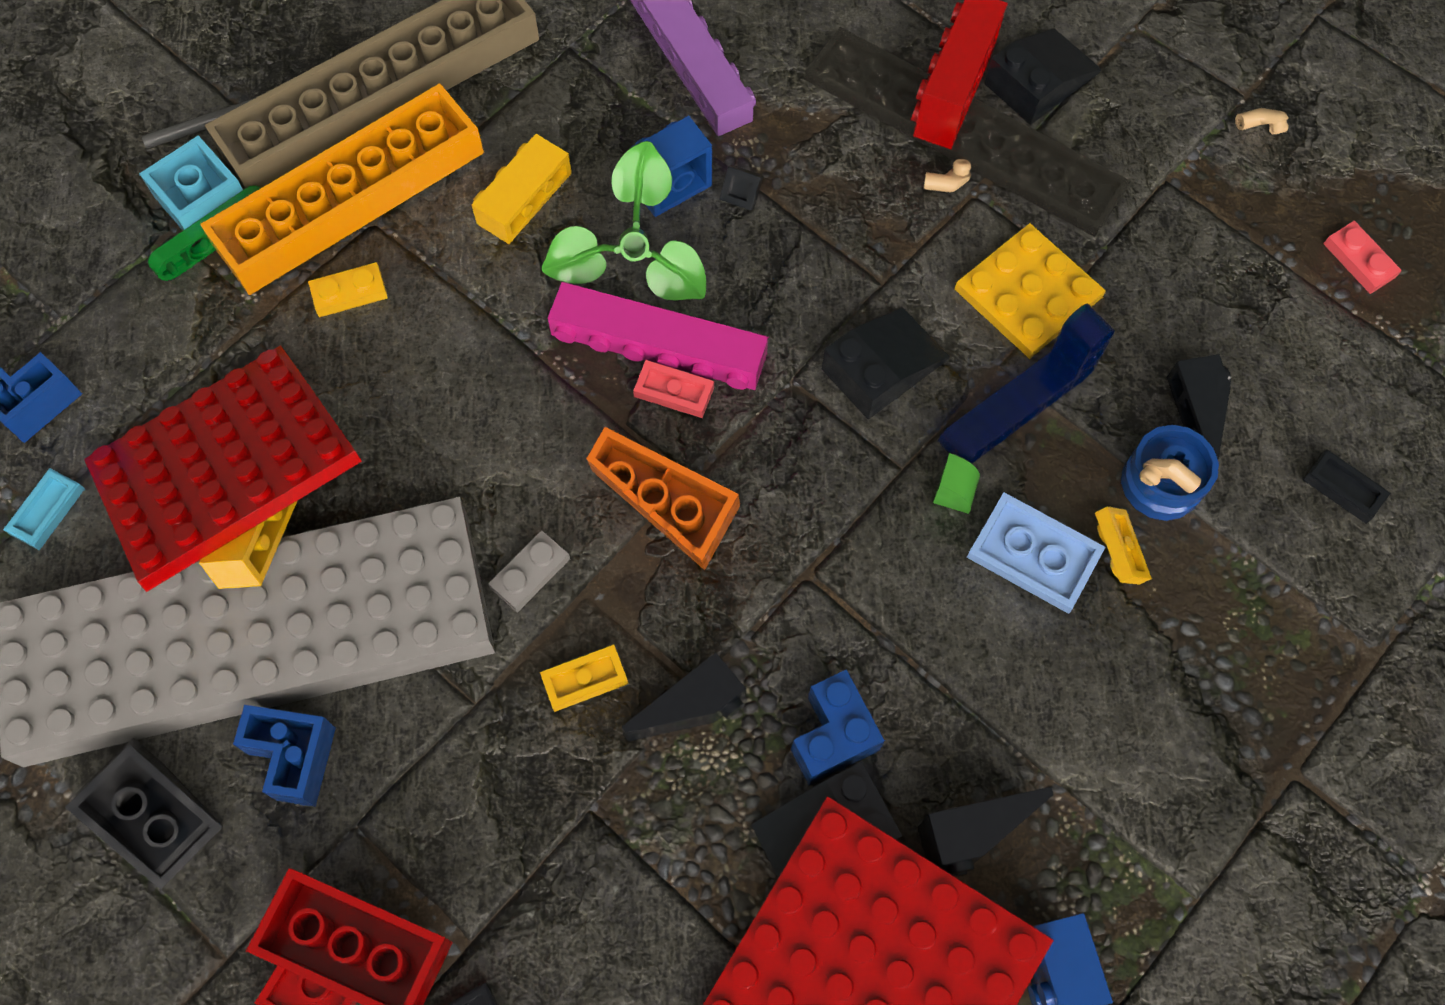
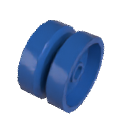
M1177 425L1157 427L1144 435L1122 469L1121 484L1125 497L1137 511L1153 519L1164 521L1179 519L1194 510L1201 499L1211 490L1218 478L1219 462L1214 448L1204 436L1194 430ZM1152 458L1177 459L1200 477L1201 483L1195 491L1187 493L1171 479L1161 478L1158 485L1149 486L1141 481L1139 475L1144 469L1142 467L1143 464Z

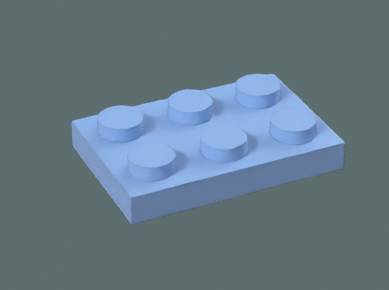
M1003 492L967 558L1069 614L1106 547Z

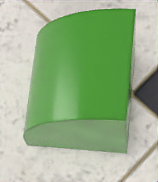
M949 453L933 503L969 514L980 479V473L977 468L967 460Z

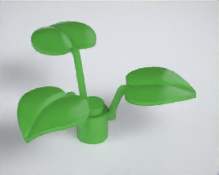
M644 141L636 144L619 159L613 170L611 180L612 190L618 200L622 202L634 201L632 227L623 231L618 245L601 244L598 246L597 238L591 230L581 226L566 227L552 240L542 265V272L561 282L585 284L595 281L604 273L606 260L600 253L602 251L615 252L616 254L622 253L630 261H640L645 257H653L655 260L647 267L646 279L649 288L655 295L673 301L703 299L706 293L705 270L700 257L690 245L682 241L672 240L663 246L660 254L654 250H649L648 237L640 229V204L654 206L661 203L671 191L672 176L668 164L658 153L652 142Z

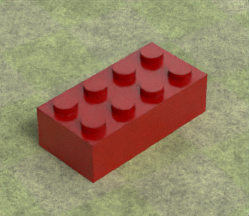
M964 0L963 3H956L950 20L954 25H951L950 28H945L939 44V48H942V50H940L939 54L934 53L928 68V73L931 75H929L927 80H922L917 92L916 99L920 101L917 102L911 121L916 122L914 137L952 150L995 49L1007 2L1001 0Z
M289 868L246 952L362 1005H424L453 942Z

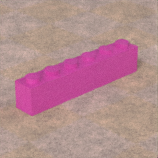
M561 282L548 315L551 335L562 342L586 344L596 351L619 353L632 361L648 360L706 379L726 382L732 388L740 390L746 388L756 390L767 356V336Z

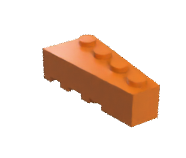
M604 427L586 458L592 472L705 570L740 507L739 494Z

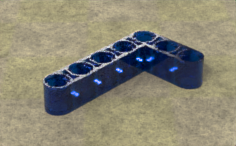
M1088 303L1084 304L1066 320L1049 354L953 423L941 434L938 442L948 453L957 455L973 464L1083 382L1096 368L1115 330Z

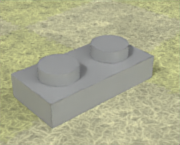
M541 530L488 585L494 593L518 613L570 560L569 553Z

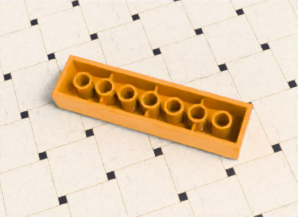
M439 83L200 225L215 250L250 296L482 155L484 151L478 128Z

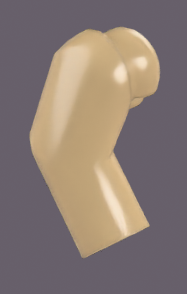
M1258 108L1237 114L1235 123L1239 130L1269 124V132L1273 135L1288 130L1287 119L1289 117L1284 111Z
M957 159L953 162V169L946 174L926 172L923 189L949 193L955 192L969 181L972 175L970 172L971 163L966 159Z
M1152 458L1143 464L1142 467L1144 469L1139 475L1141 481L1149 486L1158 485L1161 478L1171 479L1187 493L1195 491L1201 483V478L1177 459Z

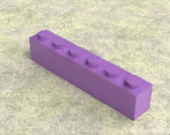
M630 0L717 136H721L753 121V106L756 105V100L751 88L743 85L735 64L727 61L721 43L718 39L713 40L703 16L696 14L691 0Z

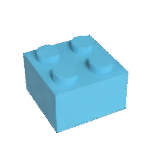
M199 135L139 173L154 198L182 231L243 190L238 179Z

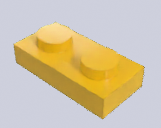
M377 262L308 281L315 310L319 317L388 298Z
M1107 506L1095 512L1099 523L1097 526L1098 534L1107 545L1111 556V570L1120 583L1139 585L1151 580L1150 572L1127 511Z
M615 645L540 672L554 712L628 684Z

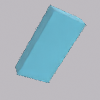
M49 468L3 530L9 535L40 550L85 488L78 482Z

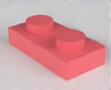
M1355 220L1330 235L1323 243L1370 294L1395 279L1402 271Z
M645 360L633 393L635 398L703 418L714 390V381Z

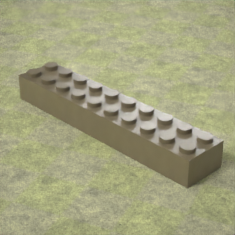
M441 0L205 124V127L217 150L242 187L245 189L256 185L262 188L440 83L445 90H448L537 42L539 34L535 12L525 0Z

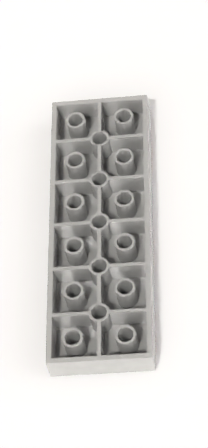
M456 497L282 537L261 586L218 589L199 564V560L148 592L137 582L134 572L0 602L1 758L21 767H27L126 743L133 738L139 740L242 714L244 705L271 708L494 654L495 648L468 515L461 498Z

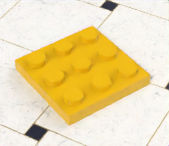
M1031 223L1026 225L957 281L954 289L1029 359L1102 299L1106 292L1103 287Z

